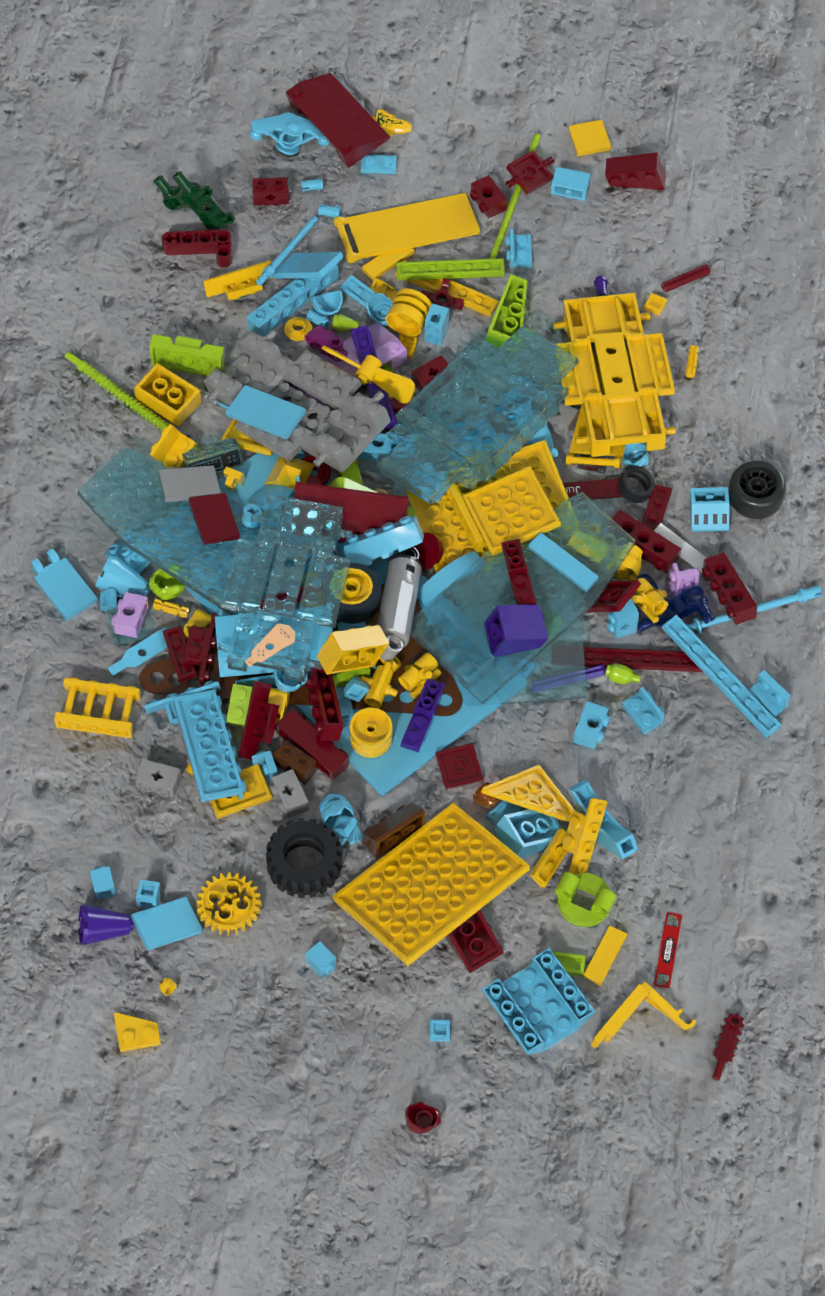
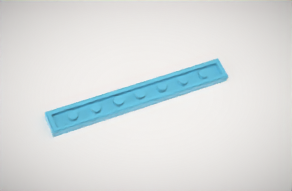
M677 614L662 626V629L766 739L781 727L777 719Z

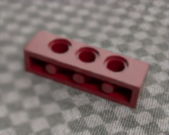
M621 510L607 523L605 535L609 539L620 544L630 543L639 547L643 551L641 559L648 561L656 569L662 570L666 574L672 568V564L676 563L680 558L682 548Z
M721 553L704 559L702 574L705 579L709 580L711 590L718 595L719 603L726 608L728 618H732L735 625L755 619L757 616V605L726 554Z

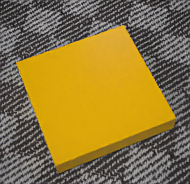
M602 120L568 126L577 157L611 150V144Z

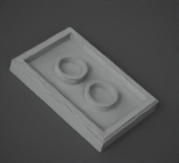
M214 465L165 469L158 472L165 502L186 501L193 497L221 493Z

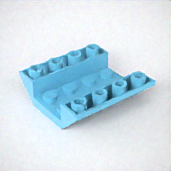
M550 948L533 957L530 966L501 982L497 979L482 988V992L527 1055L546 1051L578 1031L595 1014V1010Z

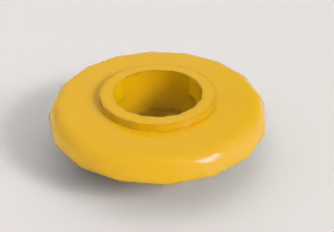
M302 317L289 319L284 326L285 335L293 341L305 340V334L312 330L310 321ZM296 326H301L303 329L297 331L293 328Z

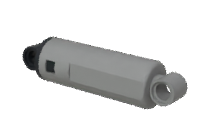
M414 546L399 552L390 558L388 562L377 625L381 627L390 643L380 657L385 661L394 659L402 648L407 646L410 639L422 572V564L418 560L419 552Z

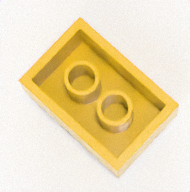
M158 363L134 387L135 397L139 402L178 427L202 403L201 390Z
M368 625L363 628H351L345 631L337 630L329 635V638L321 647L317 658L327 675L374 667L390 643L379 625Z

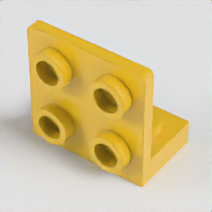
M169 424L162 431L159 441L152 446L150 455L167 469L182 468L198 444L180 433L172 424Z

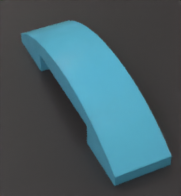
M475 551L459 557L431 577L418 590L417 599L428 609L441 599V595L469 574L473 576L484 568L486 563Z

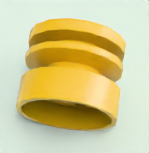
M408 288L400 289L396 293L392 306L386 315V322L392 330L399 334L417 336L421 333L431 302L419 291Z

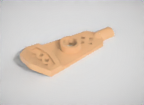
M277 624L251 651L252 656L245 663L249 667L255 662L262 663L280 650L295 642V631L289 625ZM269 644L274 646L271 650H268L266 647Z

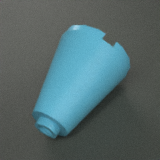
M111 554L102 569L101 576L99 575L95 587L102 590L114 588L117 589V593L122 595L128 592L147 597L150 591V587H148L149 582L117 555Z

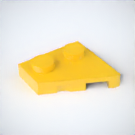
M114 1013L120 1052L161 1045L156 1022Z

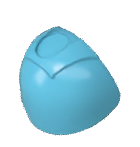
M339 290L312 297L310 300L316 312L322 316L336 314L340 310L343 297Z

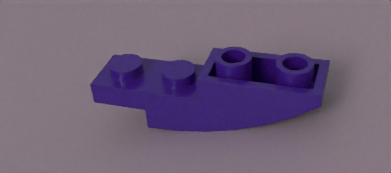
M432 679L426 680L400 747L419 753L437 712L445 688L444 683Z

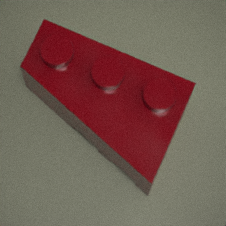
M658 152L606 158L605 177L609 186L665 190L666 172Z

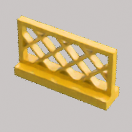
M488 474L455 484V482L447 483L446 495L476 553L483 551V547H486V544L462 498L464 494L461 493L460 489L466 487L473 491L479 488L477 485L480 482L486 481L487 484L491 483L492 481Z

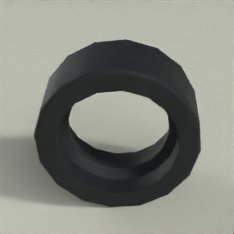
M631 466L620 476L617 487L622 497L633 503H642L653 492L655 482L652 475L646 469L639 466ZM633 477L638 479L644 485L645 492L634 490L628 484L627 478Z

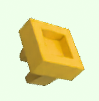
M226 466L223 472L226 478V488L234 490L237 483L243 485L246 480L244 474Z

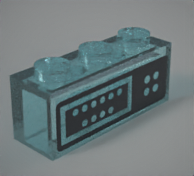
M227 438L216 444H207L203 448L191 449L182 454L185 468L214 465L215 472L219 473L224 471L226 466L235 468L243 465L240 447L235 438Z

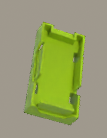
M153 334L149 345L151 366L154 367L158 363L169 370L206 377L215 368L224 373L226 368L224 365V346L205 344L200 349L202 340L177 336L175 344H173L171 337Z

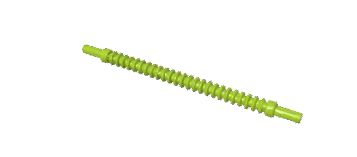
M69 351L65 354V358L75 364L79 371L84 372L89 378L95 380L96 383L103 386V389H107V392H110L115 398L118 397V400H122V403H126V406H130V409H134V412H137L146 421L149 420V423H153V426H157V429H161V432L165 427L169 426L168 422L165 423L164 419L161 420V417H157V414H154L153 411H150L149 408H146L137 399L134 400L133 396L130 397V394H127L126 391H123L122 388H119L110 379L107 380L106 376L92 368L85 360L81 361ZM196 446L193 453L199 458L203 457L204 451Z

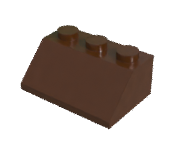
M413 803L407 806L403 805L397 809L396 813L391 816H385L381 819L380 823L370 826L364 831L363 843L376 860L394 849L425 825L424 809Z

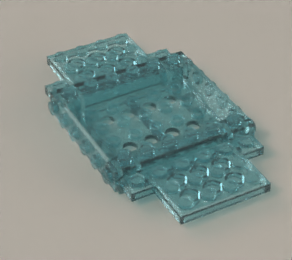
M522 326L500 348L486 340L477 349L469 345L441 373L437 374L428 385L424 386L422 391L413 397L404 408L398 411L396 414L398 423L387 433L388 438L398 445L375 465L377 471L430 505L456 481L469 489L474 487L480 480L483 482L487 481L516 452H519L522 446L531 440L552 417L558 414L560 410L559 403L569 394L568 389L559 385L558 382L579 363L578 358L525 326ZM468 390L475 391L474 395H465ZM483 398L489 399L487 404L479 403ZM495 407L503 408L501 412H493ZM445 413H449L451 415L449 419L441 418V416ZM510 415H515L517 417L514 421H508L506 419ZM457 422L465 423L463 427L456 428L454 426ZM472 430L478 431L476 436L468 435ZM484 439L492 440L491 444L485 445L482 444V441Z

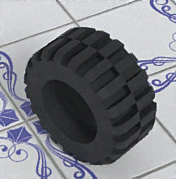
M300 818L298 822L288 821L285 827L281 825L277 828V833L274 832L271 835L270 842L267 843L266 847L267 871L273 884H277L279 890L282 892L287 890V895L292 897L294 894H298V898H304V895H310L311 898L315 897L317 892H320V894L325 893L327 886L331 888L335 884V879L339 878L340 869H342V848L340 847L339 838L335 836V832L331 828L326 829V824L322 822L317 824L314 819L304 821V818ZM301 846L313 847L323 855L321 863L310 870L295 869L288 865L285 858L291 850Z

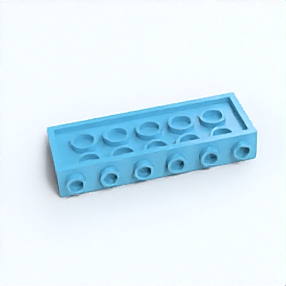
M215 689L173 697L174 707L201 802L236 795L238 799H243L246 785L245 781L240 779L241 767L235 761L236 750L230 744L232 740L231 732L229 729L226 730V715L220 709L222 707L221 697L216 695Z

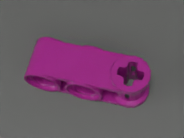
M318 325L304 336L310 347L315 348L333 361L339 362L343 360L321 349L323 345L336 350L346 357L348 356L347 351L343 347V339L321 325Z

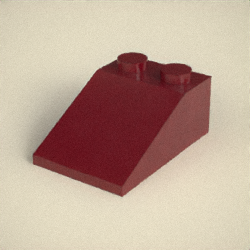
M480 910L445 937L469 973L504 953Z

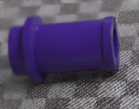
M597 276L594 280L597 292L596 297L608 296V280L605 276Z

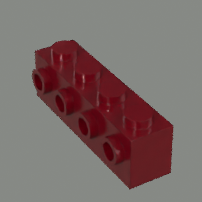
M311 666L305 687L309 690V703H312V717L316 721L315 732L319 734L320 741H339L344 724L332 674L327 675L322 666Z
M292 709L276 724V733L317 761V768L332 781L349 766L348 754L343 749H338L333 741H320L319 734L315 732V725H310L301 713H296Z

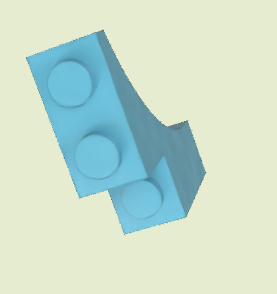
M584 779L569 788L577 812L586 815L590 799H598L591 785ZM605 810L597 836L598 843L623 860L639 850L633 834L621 826Z

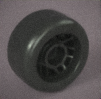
M759 460L749 461L740 465L733 472L728 489L729 501L732 507L744 517L751 519L767 518L776 513L781 507L784 500L786 483L782 473L774 465Z

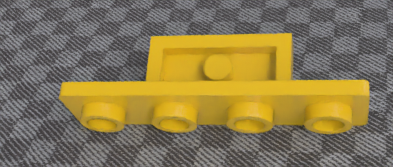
M268 260L204 280L205 294L207 297L225 293L228 300H236L244 295L255 294L263 290L262 286L256 283V280L262 275L264 268L268 265L270 266L272 262Z
M591 798L586 815L577 811L572 812L562 849L574 854L569 873L574 875L587 873L608 802L606 800Z

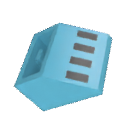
M728 487L690 488L688 500L691 532L729 531Z

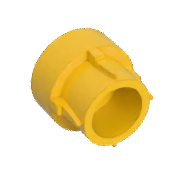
M630 543L619 544L616 554H613L607 566L608 572L621 580L637 579L641 570L643 551Z

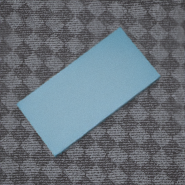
M341 252L292 253L276 268L275 274L272 277L273 279L322 278L343 258Z
M245 385L225 413L227 417L287 440L305 415L306 409Z

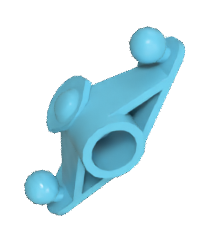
M283 113L278 116L256 119L251 122L250 137L252 140L258 141L262 139L263 134L270 135L278 142L276 143V148L284 154H296L300 149L299 145L314 138H317L318 144L323 147L330 143L310 120L296 116L294 113Z

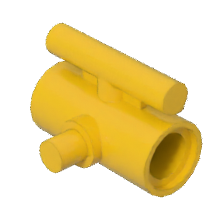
M640 578L638 581L641 585L632 596V600L653 623H656L659 620L657 615L662 614L668 607V603L664 599L667 596V592L655 589L645 578Z
M425 653L414 664L405 666V672L398 680L406 690L411 691L409 694L415 699L421 693L427 679L436 680L442 673L437 669L438 663L431 654Z
M384 662V665L377 666L373 677H361L362 681L367 683L370 688L364 698V702L367 705L378 708L381 707L385 695L388 696L389 694L396 697L398 690L390 685L394 674L393 670L390 669L391 663Z

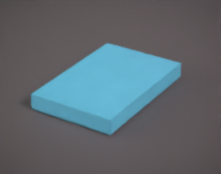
M187 897L131 915V919L147 951L201 934L203 931Z

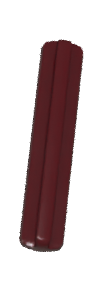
M707 264L662 282L661 288L664 292L671 291L710 274L711 270Z

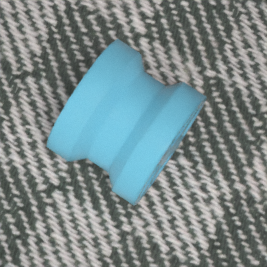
M255 504L246 505L243 509L242 524L248 528L257 527L260 524V517L262 515L261 508Z

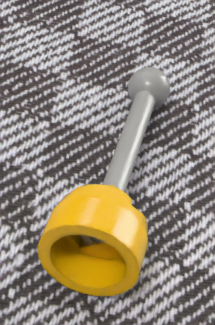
M145 956L139 958V962L144 964L160 981L159 989L165 996L171 994L176 989L177 984L171 978H162L147 962Z

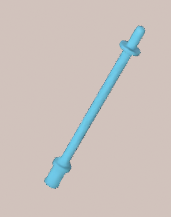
M816 585L807 589L800 588L796 594L758 604L757 612L796 601L806 603L807 600L822 597L821 587ZM727 614L699 621L695 617L693 623L687 626L692 631H696L697 634H701L702 628L732 620V618L729 619Z

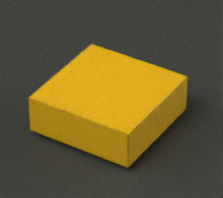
M651 293L644 305V310L660 316L668 299Z

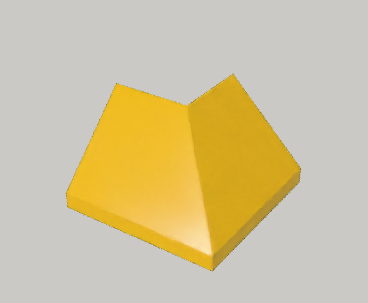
M279 456L265 481V485L276 484L295 490L296 476L300 477V482L305 483L314 464L295 457L289 462Z

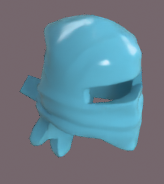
M336 793L325 796L319 805L321 819L326 824L327 829L332 828L339 815L354 817L352 805L346 797ZM357 824L349 837L339 836L340 845H344L346 841L353 845L356 840L358 843H361L363 836Z

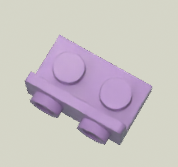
M677 563L672 564V571H669L670 581H668V588L670 592H673L675 599L697 595L700 575L698 568L685 569L679 572Z

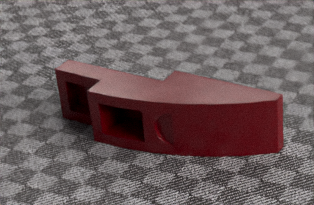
M520 539L502 542L501 546L516 605H536Z

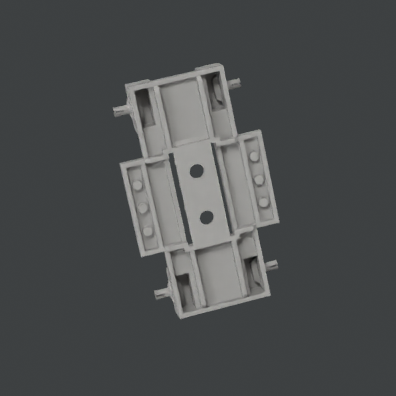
M273 329L266 336H260L251 331L240 342L243 353L224 373L215 368L204 380L210 394L206 399L213 403L217 398L230 406L245 385L280 399L291 398L290 402L305 408L306 413L287 440L240 421L235 425L236 430L289 462L303 449L316 457L313 463L317 467L324 462L343 473L391 422L386 408L378 404L384 397V394L378 391L373 398H368L358 392L355 396H352L362 385L359 379L308 350L293 362L281 355L279 347L271 342L277 335ZM288 382L294 384L300 389L306 391L312 396L330 405L331 407L335 408V410L331 411L329 407L323 406L316 402L315 399L307 397L302 393V391L295 390L294 388L290 387ZM310 414H318L317 418L311 420L308 419V416Z

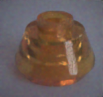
M484 783L475 791L473 795V802L484 808H491L498 802L497 798L481 792L483 787L492 783Z

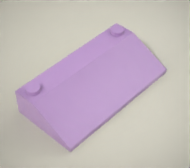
M378 322L369 326L375 351L382 366L388 364L394 370L407 362V349L395 335ZM352 337L344 341L343 347L348 353L347 357L359 363ZM319 355L320 358L357 378L355 375L358 370L357 367L344 360L336 362L326 355ZM293 384L297 391H302L304 395H306L309 398L315 399L316 402H318L319 404L330 407V405L324 403L323 401L319 400L318 398L312 396L311 394L307 393L306 391L300 389L299 387Z

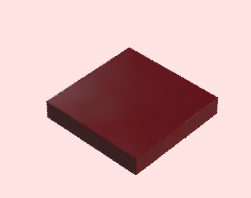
M473 743L435 752L445 790L483 781Z

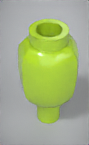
M614 663L612 666L608 665L605 676H608L610 681L620 684H628L631 681L639 683L641 678L640 675L633 674L632 669L618 663Z

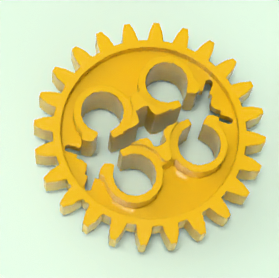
M228 872L227 877L220 873V879L212 876L213 882L206 881L207 888L201 886L202 893L197 894L199 900L196 901V905L199 907L197 913L201 914L200 920L205 921V927L212 925V932L218 928L220 935L224 930L227 931L228 936L231 930H234L237 935L239 928L245 932V925L252 927L251 920L257 921L256 914L261 913L260 908H258L262 906L259 900L261 895L257 893L258 887H252V880L246 883V876L239 879V873H236L235 877H231L230 872ZM246 888V896L243 897V901L247 908L239 909L238 907L241 905L239 897H242ZM230 889L238 890L239 897L237 898V893H229L228 891ZM212 899H220V901L217 902L218 909L221 910L222 915H230L228 918H221L219 916V911H216L215 916L212 919V912L215 910L214 903L211 902Z

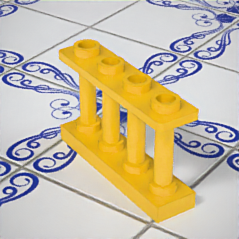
M75 677L64 678V688L68 690L64 711L55 713L54 721L57 728L125 738L133 737V724L128 721L133 700H141L139 688L134 686H118L115 683L104 684L95 680L83 681ZM76 692L88 693L84 711L81 715L71 713ZM95 694L106 696L103 714L100 718L90 716ZM114 697L125 699L122 717L119 721L109 719Z

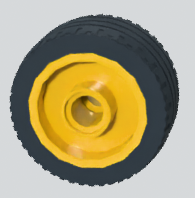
M354 562L333 568L324 581L323 598L325 607L329 606L331 608V616L343 623L357 624L368 620L376 613L381 601V586L377 575L368 566Z

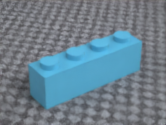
M416 515L412 517L405 516L395 523H385L378 529L370 528L361 535L353 534L349 536L344 544L347 563L354 562L369 566L378 557L383 559L390 557L394 550L401 552L422 543L424 534Z

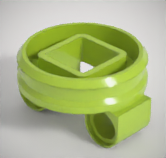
M564 872L555 889V894L558 895L560 913L568 922L580 927H590L601 923L609 916L616 901V895L610 890L608 884L602 878L590 873L574 875ZM579 889L596 896L591 911L572 903Z

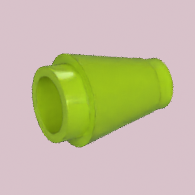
M341 314L334 315L332 329L350 332V329L358 327L359 321Z

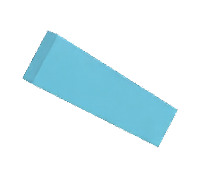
M541 532L528 545L531 551L586 593L599 580L598 575Z

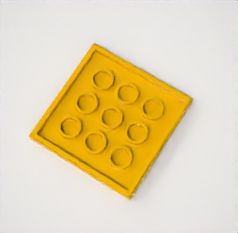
M531 465L462 495L491 556L503 552L502 542L520 539V542L524 543L537 537L540 532L544 534L561 526V522Z

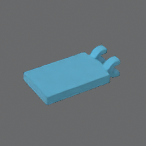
M53 548L47 552L48 560L51 563L43 568L37 558L31 561L32 570L37 574L34 577V581L66 621L98 602L96 595L66 558L60 560Z

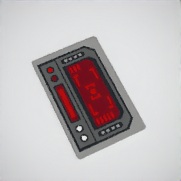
M578 454V457H591V454ZM595 456V457H593V458H607V459H610L609 457H604V456ZM576 464L575 469L607 475L609 466Z

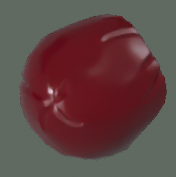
M424 1102L410 1104L405 1110L406 1125L413 1133H427L441 1123V1112L439 1109L428 1106Z

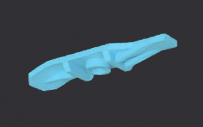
M165 627L128 649L121 660L107 668L111 675L114 676L126 668L138 667L167 649L162 631L169 628ZM144 650L145 656H140L138 651Z

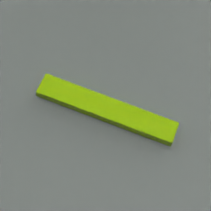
M504 258L396 262L397 281L505 277Z

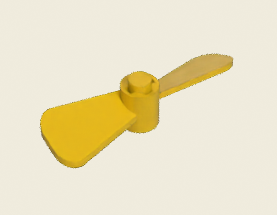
M323 345L321 347L324 351L357 367L358 370L355 375L362 384L373 382L400 403H408L413 397L415 391L414 382L407 377L381 369L382 363L376 357L367 355L362 364H359L328 346Z

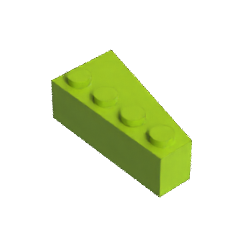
M510 274L489 327L485 343L519 355L523 339L527 280Z

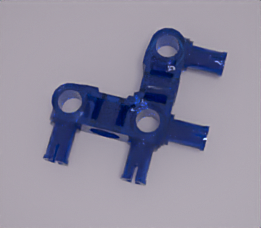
M643 573L637 576L636 579L645 578L655 589H658L656 582L650 575ZM692 586L681 591V594L670 600L665 599L668 607L663 613H666V616L659 617L656 623H653L647 616L638 621L637 630L641 634L653 626H660L662 628L676 614L682 619L698 611L705 624L709 623V619L712 622L715 616L708 607V600L704 595L703 589L699 586ZM694 596H700L699 599H692Z

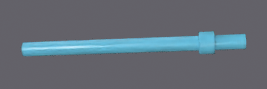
M313 216L270 266L268 265L264 268L262 275L256 280L259 286H262L268 278L275 274L276 268L318 222V217Z

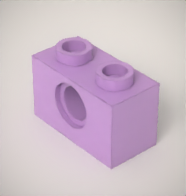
M125 592L123 599L119 600L118 612L112 618L115 634L133 638L138 637L149 608L146 596Z

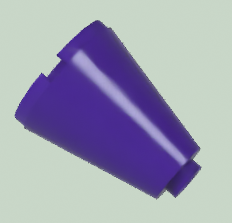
M81 905L79 908L78 922H80V928H78V935L81 945L126 936L130 934V931L134 930V923L129 914L89 905Z

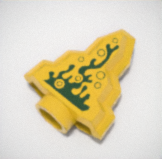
M378 109L376 117L371 116L390 137L395 133L404 134L412 130L411 123L397 119L395 115L388 114L385 110Z

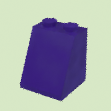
M540 604L497 605L484 622L491 657L541 648L548 640V631L545 629L544 614L541 612Z

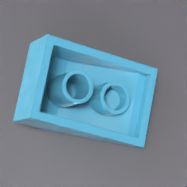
M529 809L504 815L494 827V831L500 841L520 858H527L546 849L558 829L563 828L556 818Z

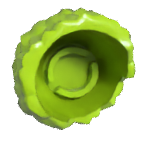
M174 564L158 569L149 578L150 590L162 600L178 597L187 586L184 570Z

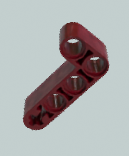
M227 230L166 232L162 235V249L167 255L216 254V262L219 267L226 268L232 264L231 234Z

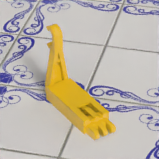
M644 982L635 988L591 1042V1046L597 1048L603 1040L608 1043L645 998V1001L670 1018L683 1030H690L695 1025L696 1020L686 1024L679 1018L683 1010L679 1009L676 1011L650 985Z

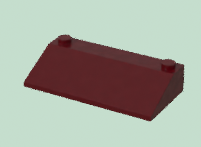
M331 73L299 82L285 92L289 104L299 115L304 113L335 147L339 159L348 168L390 139L385 130Z
M296 482L291 535L345 543V540L353 534L361 535L370 528L378 529L385 523H395L401 518L408 516L409 497Z

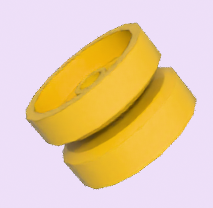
M369 707L361 709L354 714L350 721L349 731L351 746L357 754L367 758L382 756L389 750L392 745L393 725L386 712L378 708Z

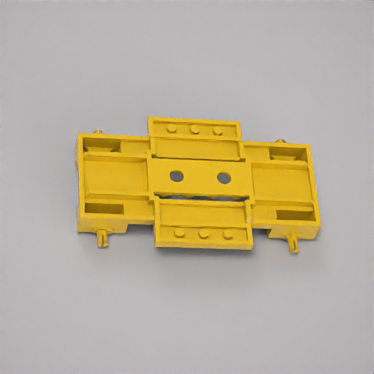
M635 293L563 300L564 319L563 322H553V330L564 329L567 333L568 342L554 344V353L565 406L584 405L586 436L575 437L576 445L587 443L590 448L591 457L610 455V446L645 442L646 451L665 449L666 435L675 434V427L664 428L658 396L674 395L675 388L663 334L644 335L641 321L650 320V313H639ZM624 339L626 340V345L628 349L629 359L631 363L632 373L637 392H635ZM591 342L595 344L605 395H602L600 391ZM613 348L616 350V353L608 354L606 350ZM614 377H620L622 379V382L615 383L612 381V379Z

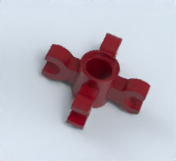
M443 278L441 289L437 290L434 294L424 290L421 291L433 304L446 308L452 307L456 310L463 309L464 299L451 298L448 293L451 286L450 279ZM441 298L446 299L443 303L438 302Z

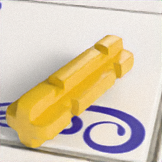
M697 345L689 346L685 373L687 378L695 377L699 352Z
M158 598L153 602V609L160 611L162 609V612L176 616L179 614L183 618H187L190 613V608L186 606L180 607L179 604L168 601L163 602L162 599Z

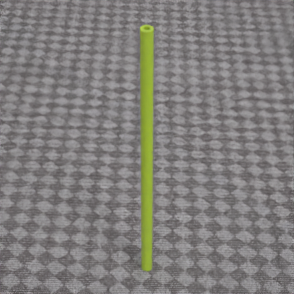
M534 134L528 153L533 150L536 151L541 137L539 134ZM518 184L514 188L489 259H496L522 190Z

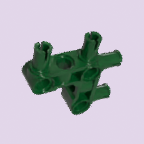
M181 171L176 172L172 177L178 186H170L162 175L154 179L153 183L162 192L163 203L168 209L180 210L182 207L192 209L208 230H219V228L224 227L226 224L234 222V215L231 212H222L210 196H212L213 190L209 189L210 186L202 187L198 183L190 182Z

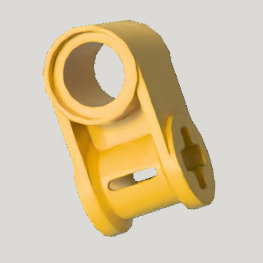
M200 608L194 612L191 619L184 626L186 643L190 626L209 628L212 615Z
M270 688L268 703L279 705L278 714L280 718H277V724L287 713L290 692L287 693L280 691L278 688Z

